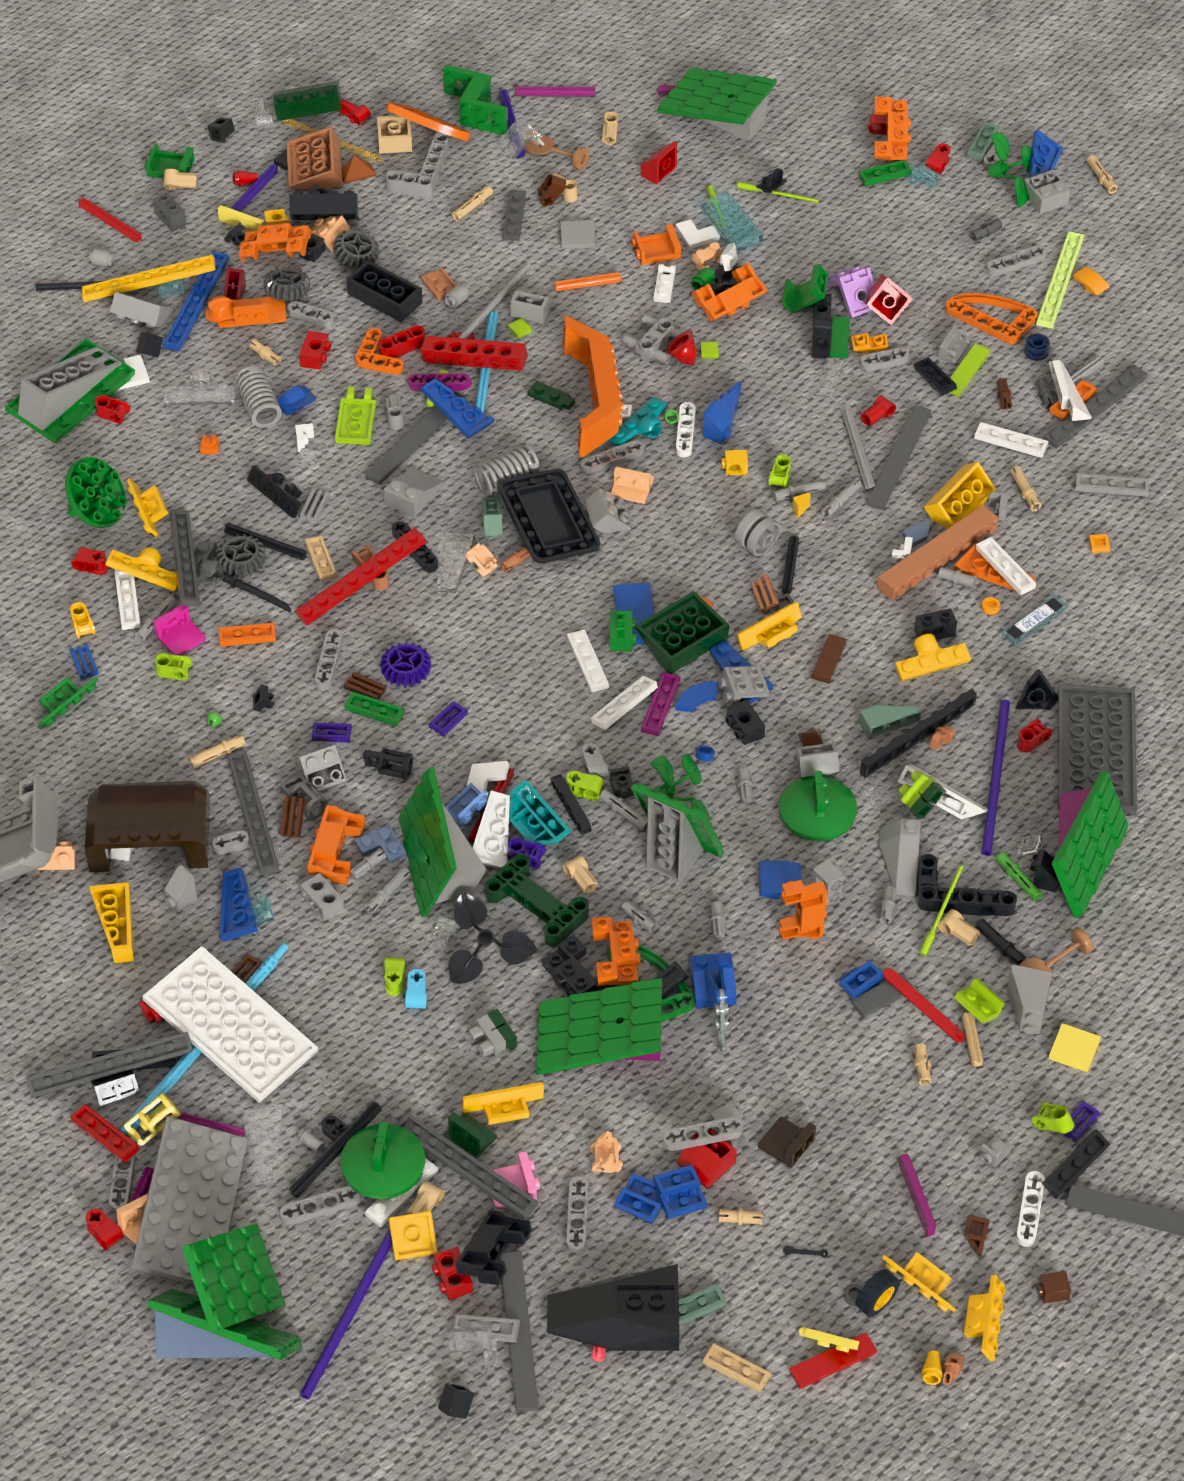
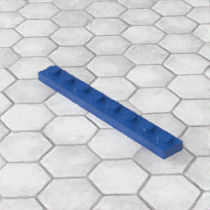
M212 252L211 255L215 258L216 270L200 274L163 342L164 348L181 351L229 261V254Z

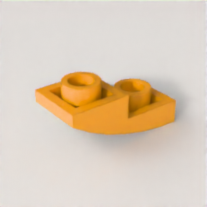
M1087 266L1073 274L1074 280L1083 284L1086 291L1091 294L1099 295L1109 288V284Z
M867 332L851 336L854 351L878 352L889 350L887 334L869 337Z

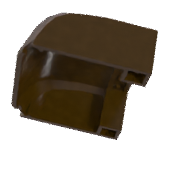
M196 781L101 784L88 798L85 853L89 873L109 872V849L185 846L188 869L208 868L209 791Z

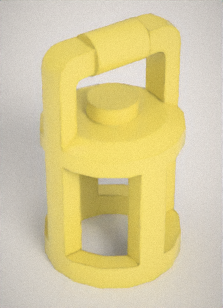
M162 1092L124 1124L127 1134L138 1145L143 1146L163 1130L165 1121L157 1127L156 1124L169 1113H172L170 1116L172 1118H178L181 1114L171 1100ZM160 1101L163 1102L160 1106H158L155 1110H153L149 1115L147 1114V1112H148L150 1109H152L156 1104H158ZM138 1118L141 1120L140 1126L145 1131L149 1130L151 1132L144 1139H141L139 1133L130 1126Z

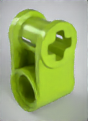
M788 455L776 457L770 473L768 486L775 485L781 486L783 489L787 488L791 473V458Z
M160 653L155 657V670L159 677L177 680L188 679V670L192 666V660L189 657Z
M570 771L566 776L567 784L574 796L594 801L599 799L604 780L600 776L579 771Z
M385 957V991L391 996H397L403 991L406 958Z
M1043 1102L1040 1105V1111L1031 1120L1033 1125L1041 1130L1054 1131L1061 1134L1070 1132L1075 1126L1066 1106Z

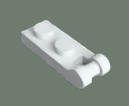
M659 264L653 302H671L676 265L669 267Z

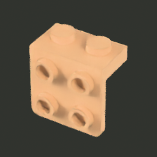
M342 215L330 216L329 218L317 219L311 228V234L324 238L325 244L333 252L334 241L339 233H342L343 230L347 231L350 227Z
M148 1194L116 1209L118 1226L123 1231V1234L135 1244Z

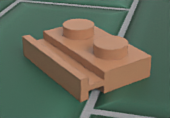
M440 268L437 272L435 270L421 276V282L437 301L444 299L445 294L457 286L443 268Z

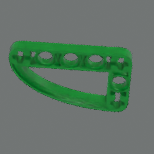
M639 945V950H636V953H640V958L648 961L661 972L670 966L659 955ZM610 946L607 948L608 961H611ZM685 981L676 988L679 994L662 1000V1007L670 1006L673 1010L668 1013L661 1010V1022L693 1010L695 999ZM682 1000H686V1002H689V1004L686 1005L685 1002L682 1003Z

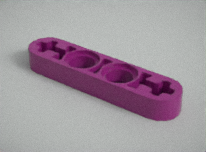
M417 373L409 376L407 379L408 385L413 391H421L422 386L434 379H437L453 391L466 390L472 385V381L466 373Z

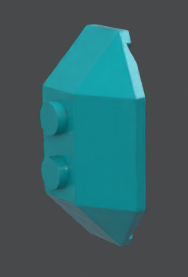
M526 779L511 790L509 821L527 841L542 845L557 844L572 832Z

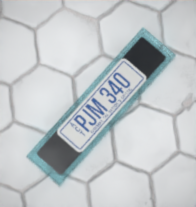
M1053 595L1001 632V636L1013 646H1016L1067 610V605Z

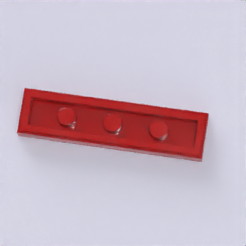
M86 1104L70 1117L75 1125L124 1163L140 1150L138 1144Z
M864 1333L852 1339L859 1341L858 1350L849 1348V1352L836 1350V1347L789 1368V1372L799 1389L877 1354V1349L868 1334Z

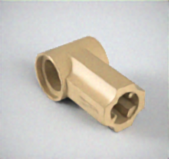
M607 112L604 114L602 142L606 145H612L616 143L618 115L615 112Z
M175 169L164 170L163 187L167 190H176L178 188L196 189L197 173H183Z
M554 173V174H553L554 176H557V177H559V178L565 179V178L562 177L560 174H557V173ZM565 179L566 187L561 194L564 201L574 202L578 198L577 183L574 180Z
M579 855L562 864L565 874L569 875L567 877L573 879L583 893L588 894L598 887V882L588 870V865L583 856Z
M954 909L949 910L938 923V928L941 932H945L947 936L954 935L969 946L973 945L980 935V931L965 922L962 915Z
M424 1181L418 1190L417 1198L406 1212V1215L431 1211L433 1207H438L440 1204L438 1202H441L444 1198L445 1190L428 1181Z

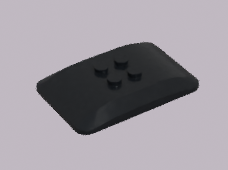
M551 469L502 480L499 483V492L527 551L535 562H552L595 552L600 548V540L567 474L562 469Z

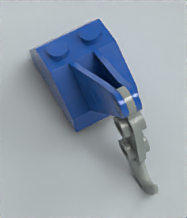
M723 952L688 956V969L696 1009L714 1007L715 1015H718V1017H714L720 1051L725 1053V1028H728V1019L725 1014H728V1005H736L737 998L731 953Z

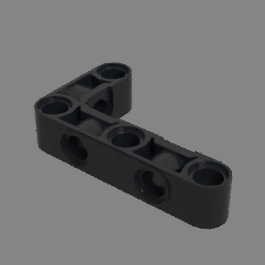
M826 294L824 299L814 303L812 358L829 359L832 294Z
M924 854L920 857L917 877L918 907L923 911L939 912L950 888L938 886V861L932 854ZM956 887L943 913L954 909L960 914L1011 916L1015 912L1017 896L1011 891Z

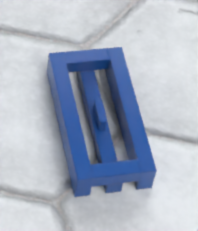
M84 644L83 648L77 646L76 650L73 648L69 649L80 680L99 675L88 644ZM85 651L92 666V672H90L83 652ZM76 654L80 655L86 674H83Z

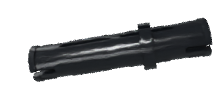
M984 919L977 922L975 928L995 945L1003 956H1007L1018 966L1026 959V956L1014 947L1015 944L1007 941Z

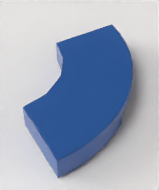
M703 682L688 688L678 698L675 710L694 713L701 703L716 701L718 682Z

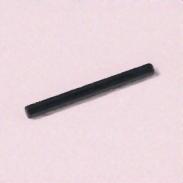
M375 1101L372 1102L289 1188V1192L294 1197H299L343 1151L347 1141L358 1131L364 1129L382 1111L381 1106Z

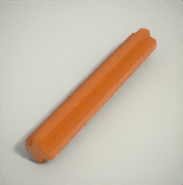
M619 272L556 281L554 287L558 292L621 282V275Z

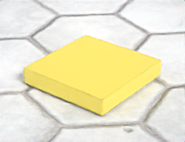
M1062 1023L1049 1054V1059L1088 1072L1101 1036Z

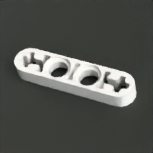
M685 402L680 405L676 454L680 457H688L692 453L696 407L691 402ZM683 422H690L691 424H690V425H683L682 423H683ZM686 434V435H689L690 437H689V438H682L681 435ZM683 444H686V450H682Z
M1038 1171L1029 1172L1025 1179L1016 1235L1017 1242L1024 1247L1032 1246L1037 1235L1044 1190L1042 1182L1045 1180L1043 1174ZM1033 1179H1037L1036 1190L1032 1189ZM1033 1196L1037 1198L1038 1202L1031 1204L1027 1202L1026 1198ZM1030 1214L1034 1216L1035 1220L1027 1222L1023 1216ZM1025 1228H1030L1028 1239H1024Z

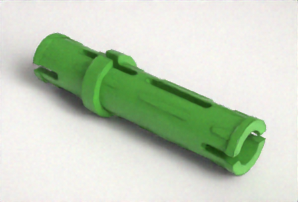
M1002 852L997 856L996 861L1006 870V875L1012 877L1033 902L1042 897L1043 893L1022 872L1020 865L1014 863L1006 852Z

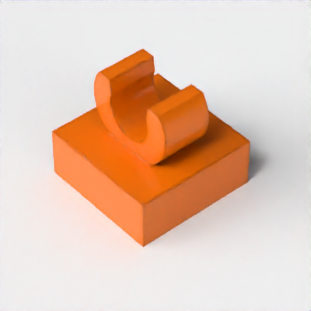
M215 434L212 437L203 435L200 446L201 454H219V437H216Z

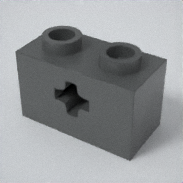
M167 192L153 199L155 214L172 232L186 226L185 211Z

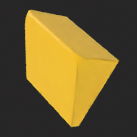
M810 492L793 497L792 509L797 518L810 506Z

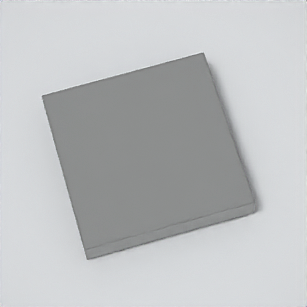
M594 220L560 221L562 249L596 247Z

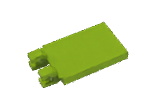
M348 387L346 398H341L335 443L371 445L377 405L376 400H373L372 388H365L364 399H355V387Z

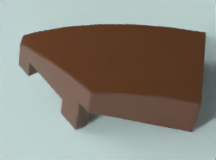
M969 1215L964 1237L975 1253L981 1257L990 1220Z

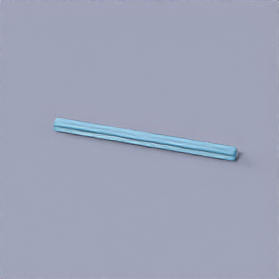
M491 311L488 315L485 340L495 341L498 313L496 311ZM480 368L475 407L480 408L482 413L485 410L491 368Z

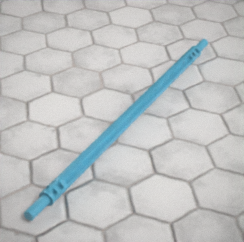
M282 943L272 956L269 955L245 984L255 991L277 966L278 960L288 950V945ZM192 1045L193 1052L185 1054L129 1119L162 1092L166 1095L202 1052ZM158 1104L150 1109L147 1114L149 1115ZM138 1118L130 1126L136 1130L140 1126L141 1120ZM123 1126L120 1131L127 1137H130Z

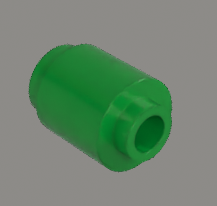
M707 267L702 268L692 278L691 285L693 289L698 290L707 284L710 285L715 280L714 271Z

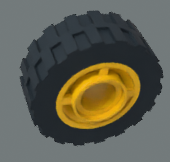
M887 1269L878 1271L862 1287L856 1298L855 1305L868 1317H874L894 1298L899 1289L900 1280Z

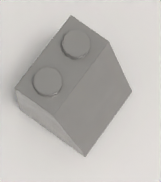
M1011 965L1007 991L1019 1030L1027 1034H1040L1052 972Z

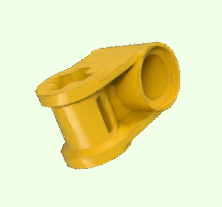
M81 602L72 604L70 613L77 639L82 635L95 634V628L86 605Z

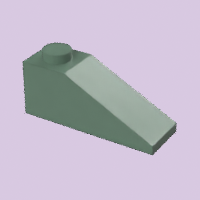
M500 497L482 498L484 535L490 538L499 537V535H503Z
M875 705L860 711L859 723L868 738H872L920 721L921 708Z

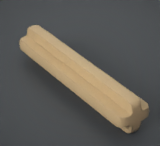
M965 1012L962 1019L973 1067H980L983 1065V1057L974 1015L970 1012Z

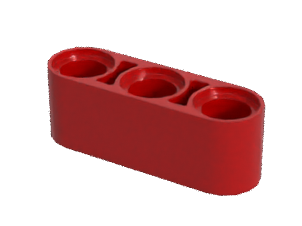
M416 325L380 340V355L397 358L421 348L425 340V329L422 326Z

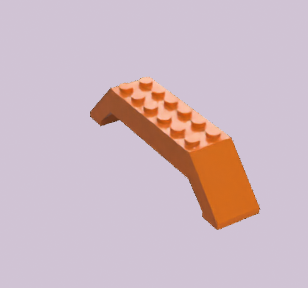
M564 316L562 343L564 355H570L587 366L594 410L585 418H580L579 457H585L618 433L619 426H622V415H620V412H623V401H621V390H618L620 382L619 378H617L618 369L615 367L616 357L612 356L614 355V345L610 344V338L569 316Z

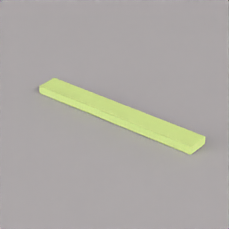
M1068 231L1036 325L1053 329L1084 240V234Z

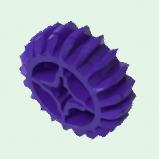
M406 641L402 645L398 642L397 646L391 645V648L386 649L385 654H382L380 662L381 673L386 681L389 680L391 685L396 682L397 687L401 684L405 688L407 684L413 687L415 682L420 684L421 680H426L427 675L430 673L431 661L426 649H422L421 645L415 646L414 642L408 644Z

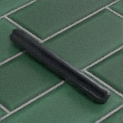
M230 523L225 525V533L237 536V534L243 536L245 534L247 537L252 535L254 539L258 538L264 547L300 560H305L307 551Z

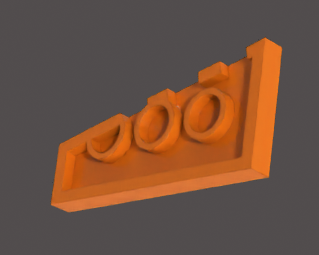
M976 544L954 565L955 571L960 570L964 574L976 576L979 579L1015 590L976 550ZM1028 574L1036 582V578Z

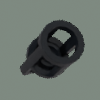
M383 748L381 752L365 750L363 754L365 765L377 768L380 775L402 778L404 780L409 779L414 759L412 753ZM389 761L402 764V766L389 764Z

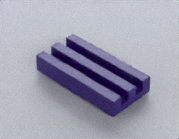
M453 701L429 723V728L434 729L436 733L439 732L444 737L468 714V710ZM454 708H456V710L452 714H449ZM444 717H446L445 720L438 726L437 724H438Z
M314 723L312 741L350 743L352 724ZM317 729H326L328 731H319Z
M1084 1101L1071 1114L1073 1121L1084 1108L1087 1111L1074 1124V1128L1070 1132L1065 1133V1136L1072 1138V1141L1075 1143L1100 1116L1098 1110ZM1091 1113H1093V1115L1087 1120V1122H1086V1123L1080 1128V1130L1075 1134L1074 1132L1077 1130V1128L1085 1121V1119H1086Z

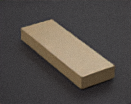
M323 536L304 539L319 581L337 578V572Z
M715 1343L712 1344L702 1362L761 1393L771 1377V1372Z

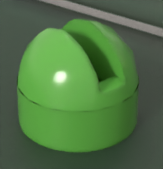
M668 410L664 414V420L667 424H675L679 419V415L675 410ZM671 416L675 417V419L668 420L667 418Z
M209 711L206 722L208 725L212 723V727H217L223 718Z

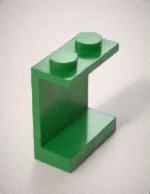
M820 264L813 266L811 280L797 287L787 278L782 298L783 306L791 313H795L824 299L829 274Z

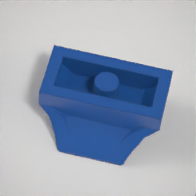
M297 385L284 392L278 399L281 410L288 416L314 402L316 397L306 386Z
M869 960L861 967H855L839 979V986L854 999L876 987L883 978V972Z

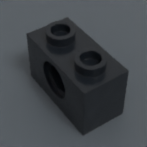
M951 608L918 615L915 618L914 631L917 637L924 634H933L936 640L956 636L957 620Z
M748 700L727 707L726 723L729 727L732 726L736 738L741 740L744 745L765 737V725Z

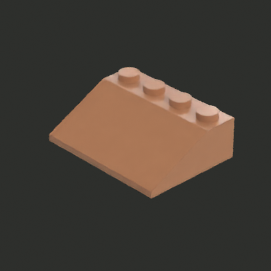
M332 126L287 141L288 183L290 189L310 190L316 185L329 190L342 185L340 139Z

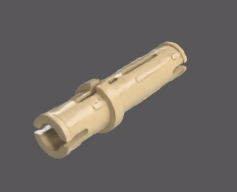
M1095 155L1089 156L1087 163L1099 178L1100 184L1104 185L1109 194L1115 193L1118 187L1113 182L1112 176L1106 172Z
M487 185L480 192L474 193L470 200L452 212L453 219L460 221L478 205L481 206L488 197L493 195V189Z
M1015 466L1016 473L1013 468L1010 470V473L1020 488L1023 499L1029 504L1030 509L1037 511L1038 509L1035 505L1040 509L1041 503L1036 497V491L1031 488L1021 467Z
M239 734L232 739L222 740L220 744L190 756V764L193 768H196L224 754L229 755L231 751L245 746V739L242 734Z

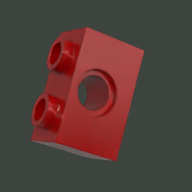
M307 332L299 354L300 367L321 370L322 365L326 364L327 351L330 352L331 341H329L328 334Z

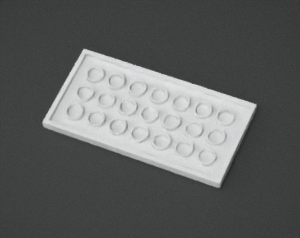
M202 946L143 995V1001L179 1033L188 1031L191 1043L259 1103L318 1052V1047Z

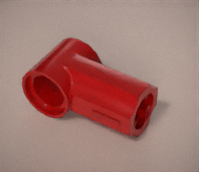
M344 99L341 100L342 110L337 111L348 117L357 126H360L371 116L366 106L361 105L358 107Z
M880 395L870 408L861 413V419L867 426H872L884 416L888 418L893 415L896 405L883 395Z

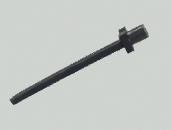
M234 575V577L224 576L223 582L230 584L231 588H240L287 612H291V608L287 603L238 580V575Z

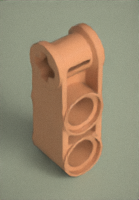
M369 544L364 545V548L356 552L354 550L351 551V556L357 566H360L375 555ZM387 570L370 581L376 590H385L389 587Z

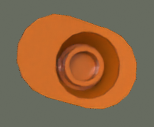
M216 296L208 302L205 317L208 321L216 323L234 319L233 307L245 306V304L225 296Z

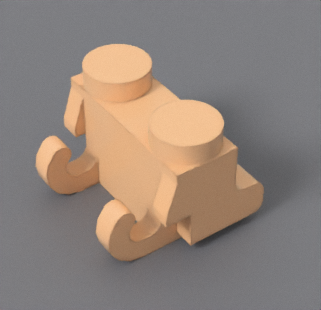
M713 242L704 250H698L696 254L691 256V259L696 264L698 270L704 267L709 268L708 265L704 266V262L712 259L720 263L722 249L718 243Z
M479 542L465 554V557L471 563L475 562L479 566L477 571L483 577L498 566V560L484 543L481 545Z
M609 1131L599 1136L597 1141L590 1146L591 1152L595 1153V1162L592 1163L593 1171L613 1173L619 1172L622 1169L623 1162L619 1160L618 1154L621 1149V1143L617 1141V1138L612 1137V1133Z

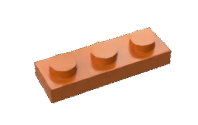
M1084 380L1076 385L1084 403L1097 390L1095 386ZM1059 400L1050 407V413L1062 420L1070 415L1069 409L1061 410Z
M275 623L219 628L220 647L276 642Z

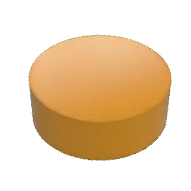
M987 597L982 601L981 609L986 614H996L1000 610V602L994 597Z

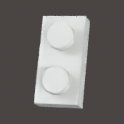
M735 243L728 244L720 256V263L724 266L725 271L732 270L738 260Z

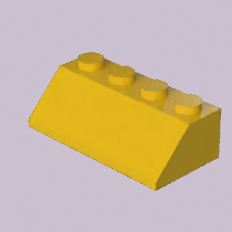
M979 462L966 464L929 500L924 509L934 522L948 529L981 507L990 498V492H996L997 490Z

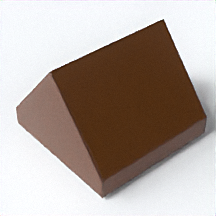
M820 729L798 733L803 747L823 744Z

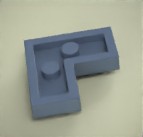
M390 824L354 838V843L362 856L375 852L378 848L382 849L383 853L386 854V859L389 863L407 856L406 850Z

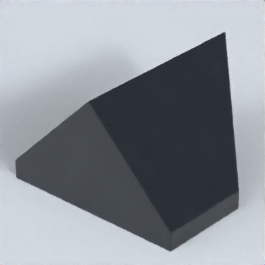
M1037 669L1027 681L1015 709L1050 710L1058 701V695L1040 669Z

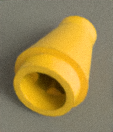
M935 1350L927 1353V1358L921 1372L923 1381L930 1385L940 1383L943 1378L940 1353Z

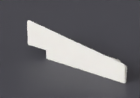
M1060 360L1049 361L1048 364L1061 410L1069 409L1072 421L1091 419L1092 417L1063 362Z
M906 765L898 783L908 784L911 787L915 782L910 777L915 770L928 776L931 775L914 765ZM933 777L946 790V793L935 804L960 819L969 818L988 811L984 806Z

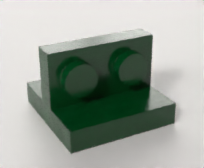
M453 1112L448 1117L449 1128L442 1134V1136L476 1159L497 1139V1134L467 1113L459 1116Z

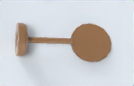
M546 136L531 138L525 145L526 151L532 155H544L554 151L572 157L573 167L578 170H582L589 160V150L586 147L577 148L573 154L555 148L553 139Z
M1076 927L1071 932L1074 944L1046 963L1041 959L1029 958L1022 961L1019 966L1052 972L1050 966L1068 953L1078 948L1081 952L1088 954L1093 951V944L1088 935L1082 929Z

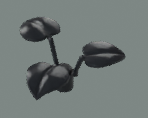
M466 892L460 894L454 909L455 921L462 929H469L473 926L479 931L477 936L478 946L472 955L468 950L464 949L458 950L451 955L448 964L451 982L463 984L476 979L480 975L483 963L480 959L475 958L481 947L487 948L492 943L503 947L501 949V956L509 964H520L537 952V948L529 937L518 931L506 932L502 938L503 943H500L494 938L491 930L482 929L477 926V924L483 923L487 917L485 904L480 899Z

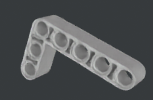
M437 132L434 135L420 174L396 170L388 171L385 175L386 189L395 193L421 197L431 196L449 151V135Z

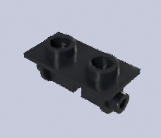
M780 168L775 169L773 173L763 177L762 182L756 188L761 189L765 193L773 192L787 182V180L783 179V170Z

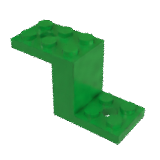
M445 65L443 68L444 93L461 97L459 100L460 125L506 136L508 133V107L490 103L492 100L491 75Z

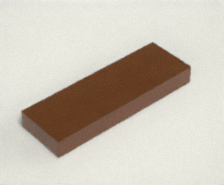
M829 634L812 672L811 679L830 683L846 646L847 639Z

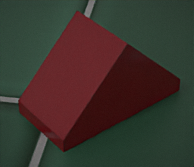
M227 267L223 296L231 300H241L246 289L245 272L242 269Z

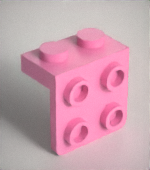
M527 1151L518 1153L519 1164L493 1170L537 1200V1189H540L538 1177L533 1176V1171H535L533 1159L528 1158ZM493 1199L496 1208L499 1209L505 1207L498 1201Z

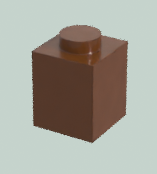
M1066 1271L1040 1275L1039 1283L1036 1284L1038 1296H1042L1044 1304L1069 1300L1071 1287Z

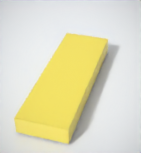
M222 205L218 208L219 221L233 226L241 223L245 227L244 230L257 231L258 226H265L262 219Z

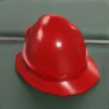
M691 330L675 337L667 348L666 352L680 363L695 364L697 349L693 338V331Z

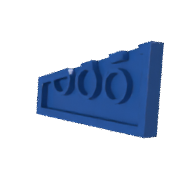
M1038 129L1033 133L1029 178L1054 170L1063 150L1062 146Z
M437 379L422 386L421 391L467 439L492 424L495 420L490 415L488 417L483 414L482 410L477 406L474 408L468 404V400L453 394V390Z
M725 640L710 649L711 656L722 671L725 667L752 666ZM764 676L768 690L771 691L773 684ZM760 697L741 698V701L748 700L751 704Z
M241 868L223 872L219 938L224 942L258 932L245 873Z

